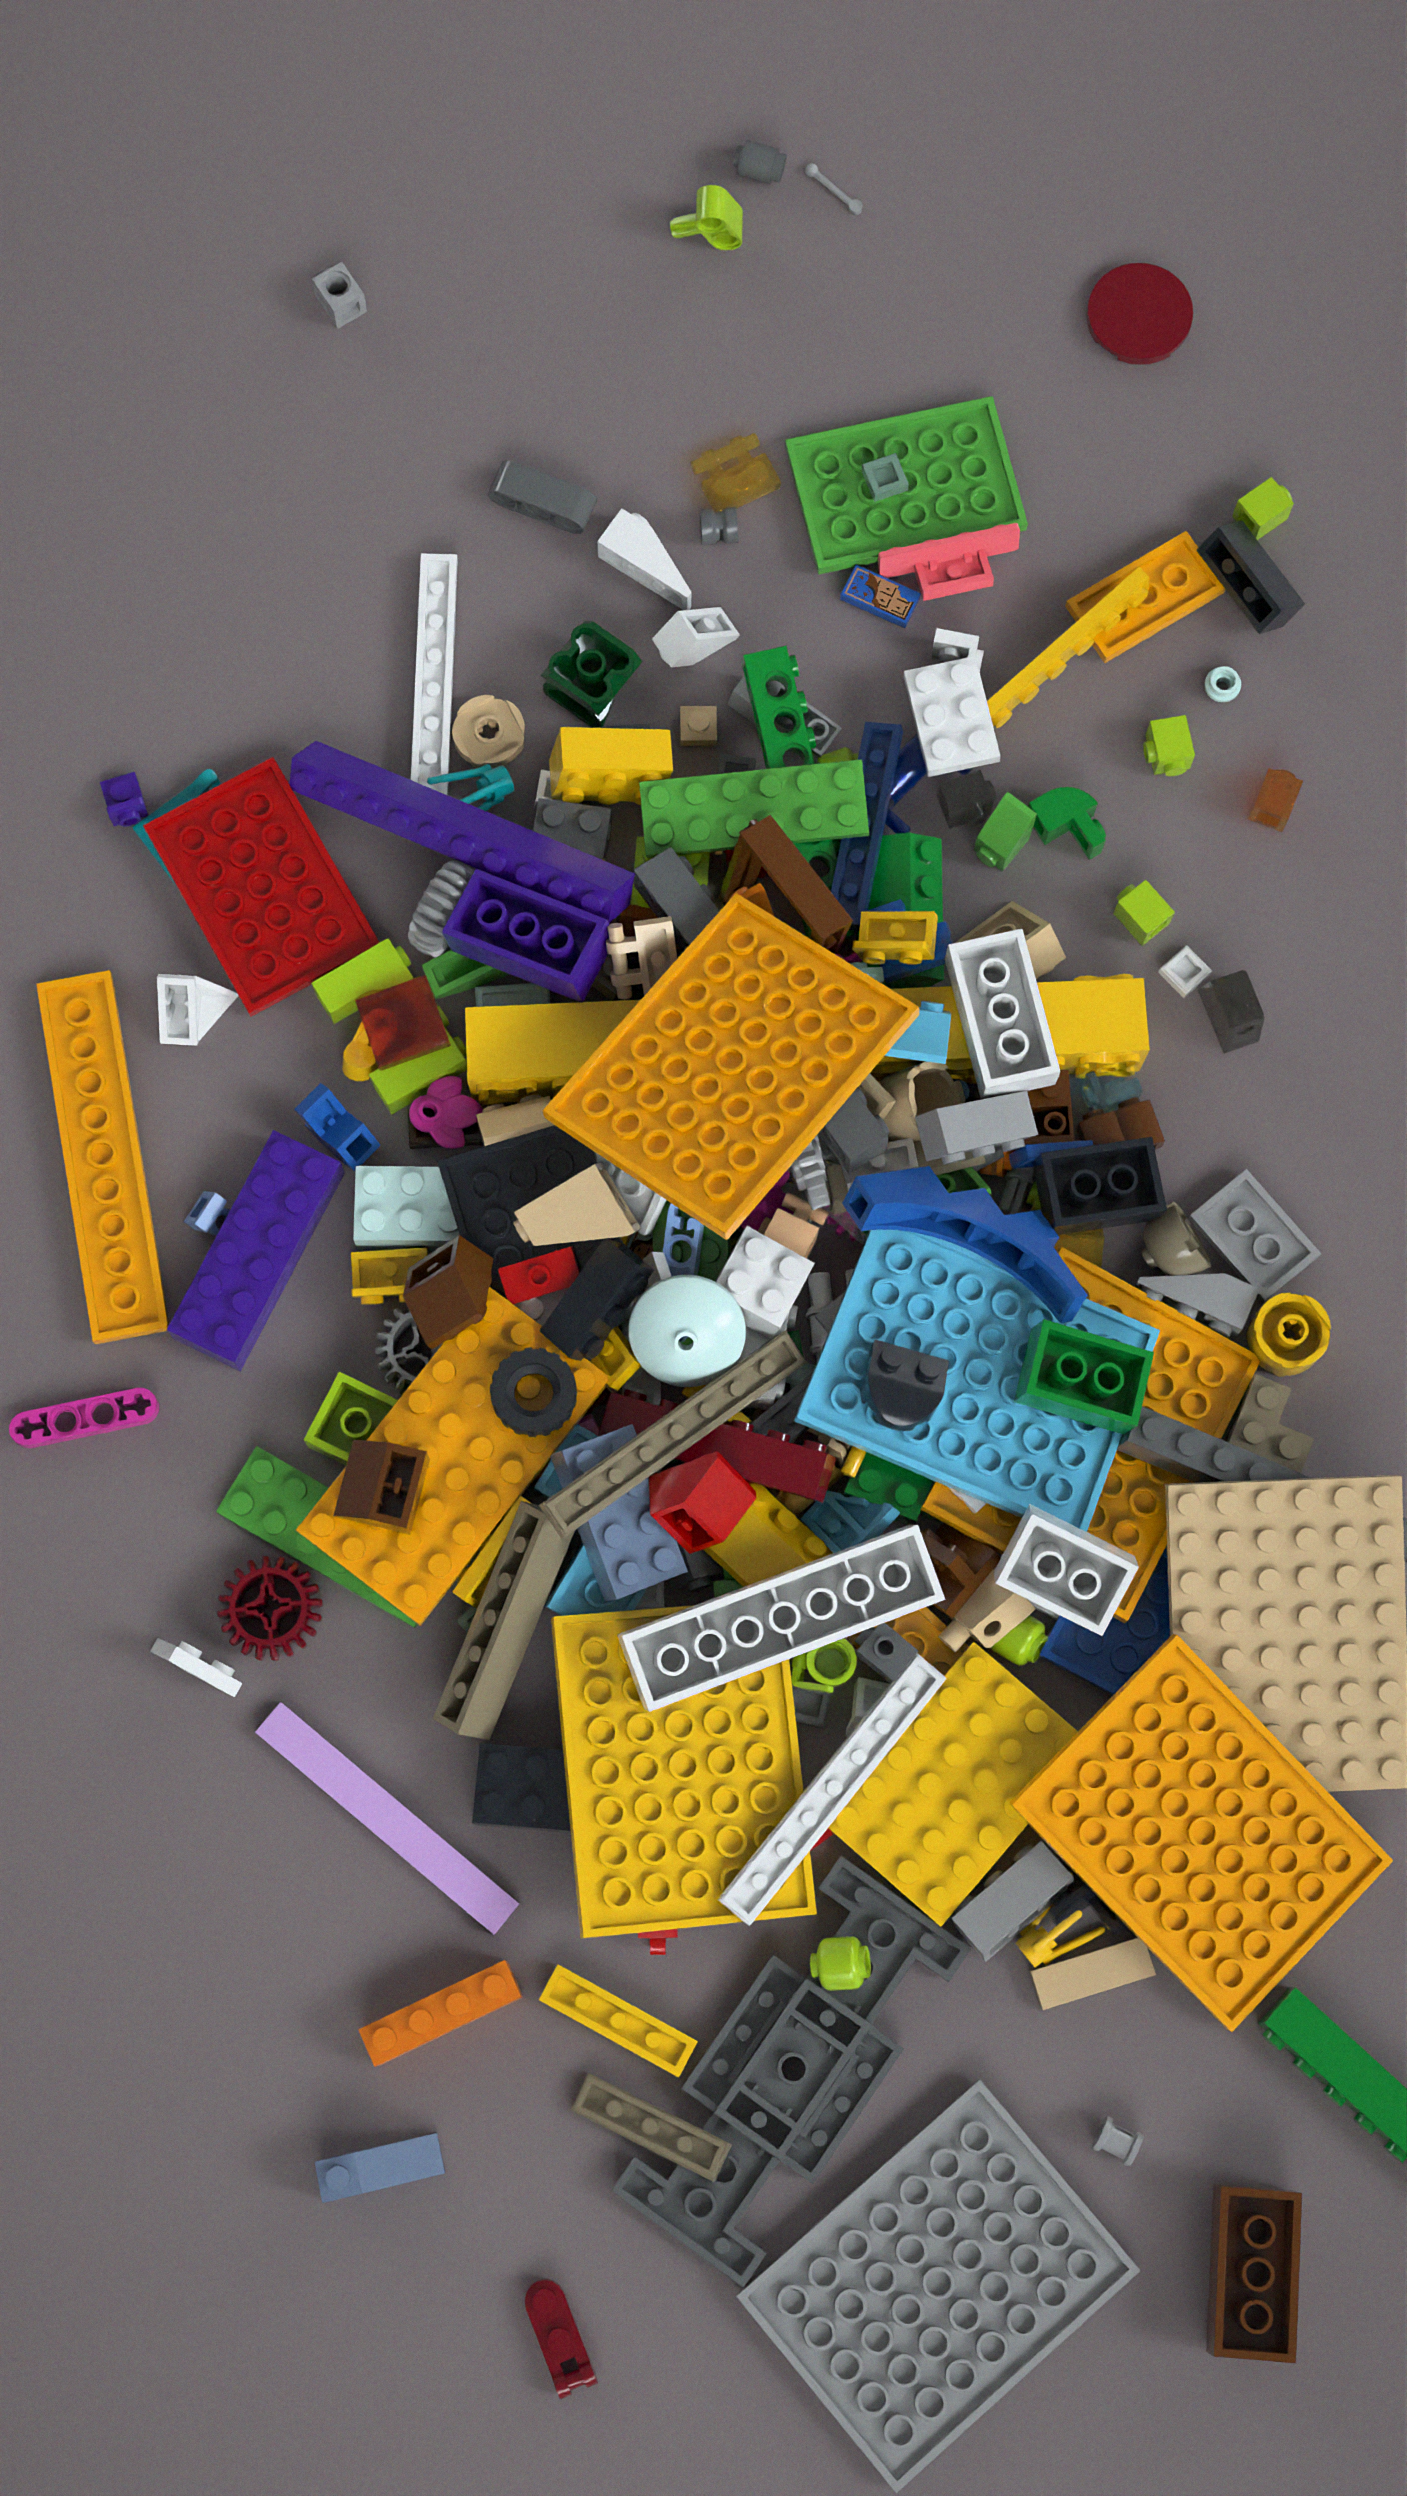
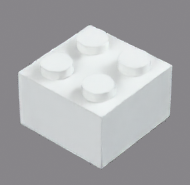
M746 1226L715 1282L726 1288L736 1299L743 1312L745 1326L771 1340L781 1328L815 1263Z

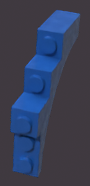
M930 1166L856 1176L842 1202L860 1231L899 1230L919 1233L951 1242L988 1259L1032 1291L1052 1312L1059 1323L1073 1321L1088 1296L1054 1249L1059 1236L1040 1210L1004 1215L985 1188L948 1193Z

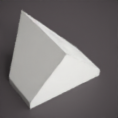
M158 974L160 1043L197 1046L201 1038L238 997V994L197 976Z

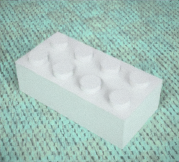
M1023 929L949 944L945 955V963L981 1100L1055 1085L1061 1071Z

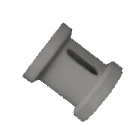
M1106 2116L1096 2133L1092 2149L1096 2151L1103 2149L1123 2159V2164L1129 2167L1139 2151L1144 2134L1140 2132L1134 2134L1114 2124L1113 2118Z

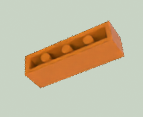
M503 1960L358 2030L374 2067H377L523 1998V1995L508 1961Z

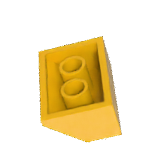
M748 1482V1484L756 1491L755 1501L724 1542L703 1549L743 1587L833 1554L820 1538L808 1529L764 1486Z

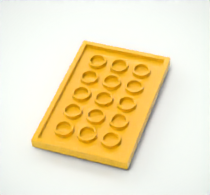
M975 1642L970 1645L946 1673L945 1677L947 1679L828 1827L940 1927L1027 1826L1028 1823L1009 1804L1010 1801L1078 1732Z

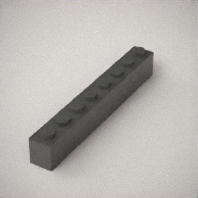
M1143 1406L1138 1426L1126 1434H1122L1117 1448L1118 1451L1194 1483L1311 1478ZM1403 1517V1526H1404V1561H1405V1563H1406V1562H1407V1518Z

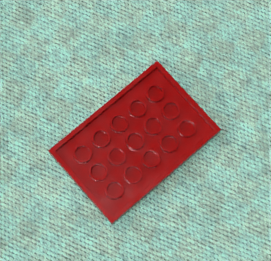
M274 757L143 825L250 1017L310 986L312 982L380 943Z

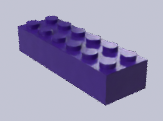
M275 1130L272 1131L167 1328V1331L174 1340L241 1372L345 1174L340 1161Z

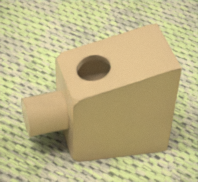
M992 1570L954 1618L949 1617L952 1622L938 1637L954 1652L969 1637H972L984 1648H991L1035 1610L1034 1606L1028 1599L996 1584L995 1570Z

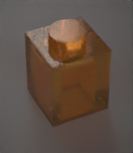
M1269 768L1262 781L1248 820L1283 832L1303 780L1297 779L1293 773L1287 770H1273Z

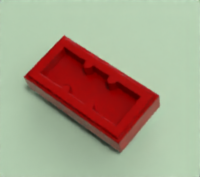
M573 1246L499 1268L498 1272L507 1300L512 1304H516L569 1288L579 1275L580 1269Z

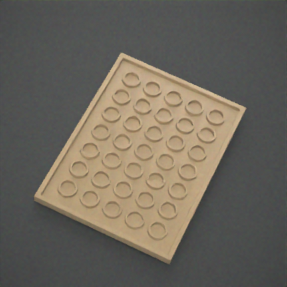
M1374 1475L1165 1484L1170 1636L1172 1634L1178 1635L1327 1792L1407 1788V1629L1402 1476Z

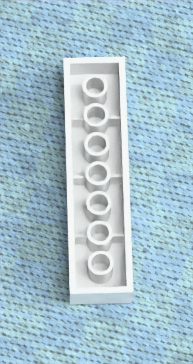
M907 1525L617 1634L643 1708L650 1712L943 1601L945 1597L919 1526Z

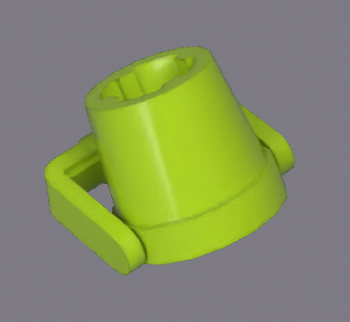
M845 1638L793 1657L791 1665L793 1668L792 1684L804 1690L833 1693L834 1687L832 1686L845 1683L854 1673L857 1665V1655L853 1646ZM808 1669L810 1676L819 1684L803 1682L805 1670Z

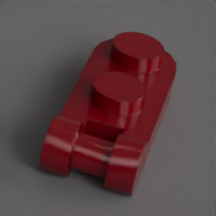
M537 2280L531 2284L526 2292L525 2307L552 2376L557 2394L560 2399L572 2395L571 2390L582 2385H586L589 2388L598 2384V2379L562 2287L554 2280ZM575 2357L579 2369L565 2374L561 2363Z

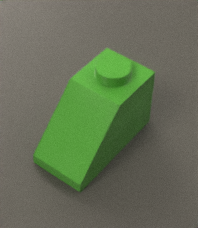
M1007 792L976 838L974 850L977 852V857L989 867L995 866L1003 871L1029 841L1037 813Z

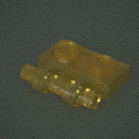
M755 433L745 437L739 435L730 439V444L715 451L712 448L701 453L700 458L690 462L695 475L708 471L711 476L701 482V489L714 512H721L726 507H736L737 509L781 488V480L766 453L764 452L754 458L749 453L750 450L760 446ZM736 457L739 464L723 471L720 464Z

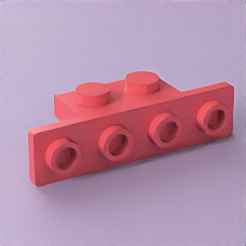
M1018 523L1001 524L990 529L963 532L948 538L930 539L920 544L890 548L878 554V574L890 578L915 572L923 601L993 586L994 577L987 557L1018 550L1020 538Z

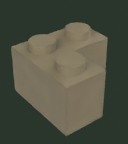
M1255 1374L1242 1397L1225 1441L1301 1473L1314 1438L1278 1424L1292 1388Z

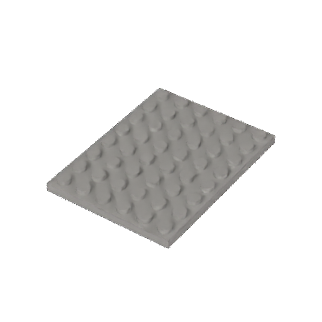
M978 2079L743 2288L736 2297L897 2493L1141 2270L983 2082Z

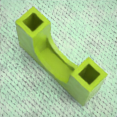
M389 938L311 984L315 995L334 1024L364 1006L381 1000L399 1002L407 1006L418 1018L419 1031L413 1045L401 1056L369 1074L374 1089L392 1115L413 1103L416 1098L426 1095L431 1083L437 1079L446 1076L456 1077L466 1071L465 1057L467 1053L466 1047L459 1036L452 1039L445 1028L450 1023L440 1006L433 1008L426 997L431 994L420 976L413 978L407 967L411 965V962L401 946L394 948Z

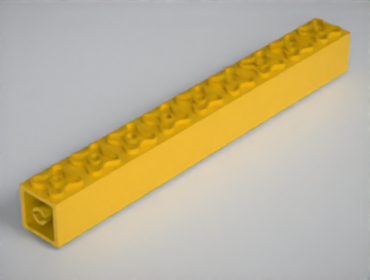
M1118 974L1109 977L1085 975L1076 977L1073 981L1037 982L1060 1070L1069 1069V1074H1075V1077L1079 1079L1099 1076L1129 1077L1134 1075L1135 1072L1140 1071L1150 1051L1144 978H1133L1131 974ZM952 986L891 989L921 1007V1001L944 1004L943 1010L951 1012L945 1064L948 1066V1069H945V1071L950 1074L952 1079H961L968 1084H977ZM640 1000L465 1007L467 1081L471 1098L476 1101L479 1100V1104L495 1105L505 1102L519 1103L522 1098L530 1095H541V1098L546 1096L554 1098ZM884 1056L870 1074L879 1082L889 1074L926 1061Z

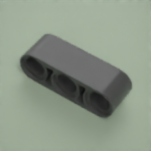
M509 460L502 461L488 492L489 498L504 508L573 534L583 533L597 502V498L593 493L580 486Z

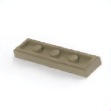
M587 2073L570 2109L713 2182L716 2181L732 2146L731 2143L590 2073Z

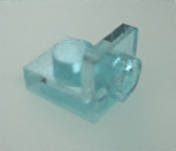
M1094 1071L1086 1074L1083 1086L1080 1088L1086 1106L1088 1108L1093 1107L1094 1110L1104 1109L1105 1113L1118 1109L1117 1105L1127 1099L1140 1097L1143 1092L1137 1077L1126 1081L1125 1077L1115 1079L1104 1086L1105 1090H1102Z

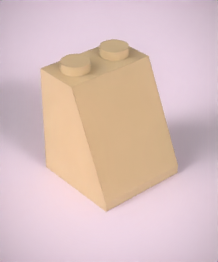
M602 1162L592 1165L515 1211L514 1213L518 1220L513 1222L523 1241L531 1240L534 1246L629 1236L641 1229Z

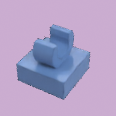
M203 1191L183 1222L196 1231L206 1233L208 1231L210 1234L217 1236L220 1229L216 1227V1218L220 1215L226 1218L230 1212L229 1209L223 1208L227 1200L215 1192Z

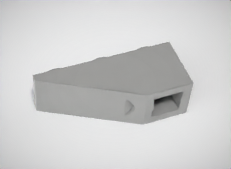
M743 677L732 691L727 705L756 725L745 678ZM771 681L766 684L767 692L773 697H781L786 693L785 687L778 681ZM807 703L808 712L803 713L805 726L812 727L816 741V748L811 749L812 754L821 757L842 728ZM779 717L774 721L776 729L781 733H789L794 730L793 722L787 717Z
M1226 1273L1139 1277L1134 1285L1137 1289L1147 1293L1148 1298L1154 1301L1159 1300L1193 1320L1197 1319L1208 1324V1328L1227 1338L1230 1335L1237 1337L1242 1331L1260 1291L1259 1288Z

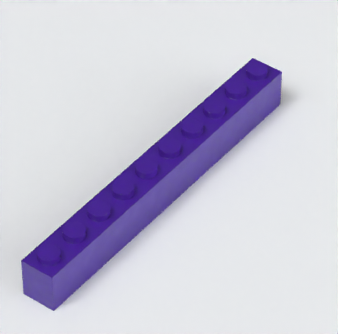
M314 741L292 757L289 785L293 791L493 876L605 918L609 923L630 905L635 877L633 872L321 742Z

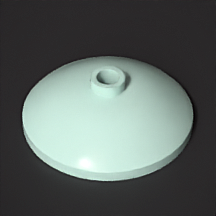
M677 1275L663 1279L649 1287L640 1296L631 1313L629 1340L636 1359L650 1375L670 1385L697 1387L711 1383L736 1364L745 1344V1319L738 1302L726 1288L705 1277ZM683 1336H689L692 1338L693 1343L683 1345L679 1339Z

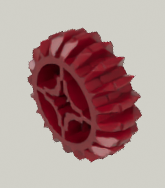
M263 1556L261 1569L257 1568L253 1560L247 1561V1567L250 1573L245 1575L239 1568L234 1570V1574L240 1579L237 1585L232 1581H225L224 1586L232 1591L231 1596L219 1595L218 1600L223 1604L229 1605V1608L219 1610L217 1615L222 1619H231L221 1626V1630L223 1633L236 1631L229 1639V1643L232 1646H236L245 1640L241 1647L243 1655L247 1656L256 1647L255 1658L262 1661L266 1650H269L271 1660L278 1661L280 1648H283L285 1654L290 1658L294 1656V1651L291 1647L292 1643L296 1642L302 1649L307 1647V1643L301 1638L304 1632L309 1636H316L317 1631L308 1626L309 1621L322 1622L323 1617L318 1613L312 1612V1609L322 1607L323 1600L319 1598L310 1599V1596L318 1593L320 1588L317 1584L305 1587L312 1577L309 1571H305L296 1577L300 1569L299 1563L294 1561L285 1570L286 1559L279 1556L275 1567H272L270 1558ZM274 1578L283 1579L293 1584L297 1588L301 1599L292 1600L291 1598L279 1597L277 1588L274 1585ZM262 1581L258 1598L241 1606L246 1592L254 1584ZM270 1596L276 1605H282L279 1609L273 1610L271 1621L265 1612H259L262 1608L268 1607ZM301 1611L295 1626L288 1633L279 1637L282 1620L288 1615ZM241 1618L261 1619L264 1624V1630L267 1632V1639H260L250 1635L245 1630Z

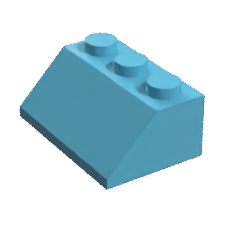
M921 1001V1007H919L920 1015L885 1056L946 1064L951 1012L943 1010L944 1004Z

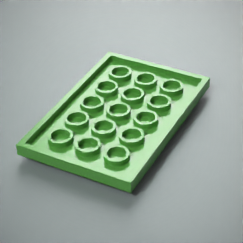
M993 396L785 440V449L818 575L852 568L856 564L861 566L878 562V554L882 551H887L893 547L920 544L930 539L948 538L963 532L990 529L1001 524L1018 523L1020 532L1027 530L1028 522ZM896 453L909 483L908 491L874 502L861 471L862 464Z

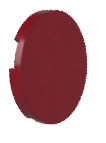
M1129 263L1110 270L1096 283L1090 294L1087 306V325L1094 341L1111 354L1117 356V360L1136 365L1152 364L1170 357V354L1177 350L1188 337L1193 321V304L1185 285L1170 271L1148 263Z

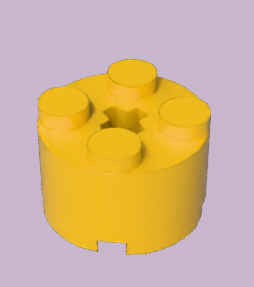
M1291 1293L1278 1294L1270 1298L1251 1320L1246 1333L1249 1350L1256 1354L1260 1360L1259 1365L1278 1377L1300 1374L1309 1369L1327 1350L1331 1329L1330 1319L1323 1306L1312 1297ZM1292 1330L1295 1336L1287 1339L1283 1332Z

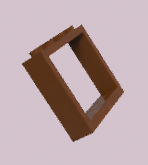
M771 815L761 821L757 819L751 820L746 828L739 831L740 835L737 844L733 848L732 859L728 863V870L723 878L724 882L719 894L720 900L726 905L730 896L742 887L750 889L757 885L756 880L762 866L811 928L812 932L809 938L830 952L838 954L853 921ZM769 900L774 916L787 924Z

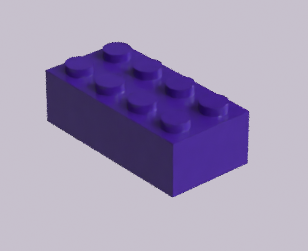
M476 869L442 930V934L451 950L455 953L583 1003L608 955L606 940L609 938L607 926L610 924L605 918Z

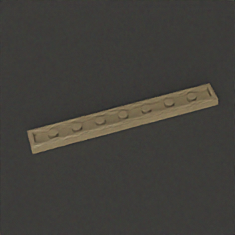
M786 1330L779 1333L539 1505L560 1538L566 1537L806 1364V1360Z

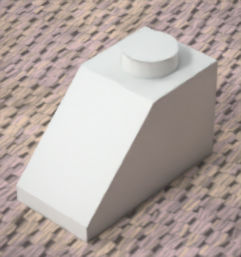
M714 607L677 611L652 640L659 649L661 658L673 668L694 665L736 640L740 634L722 608Z

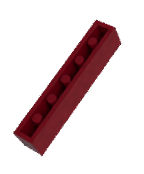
M625 1389L624 1395L611 1392L598 1436L633 1424L638 1435L680 1404L664 1399L660 1400L659 1405L646 1402L647 1395ZM732 1419L730 1426L721 1424L673 1459L687 1463L703 1455L718 1451L746 1481L821 1503L824 1501L836 1461L835 1457L825 1453L827 1446L804 1440L803 1446L789 1443L790 1435L768 1429L766 1436L754 1433V1425Z

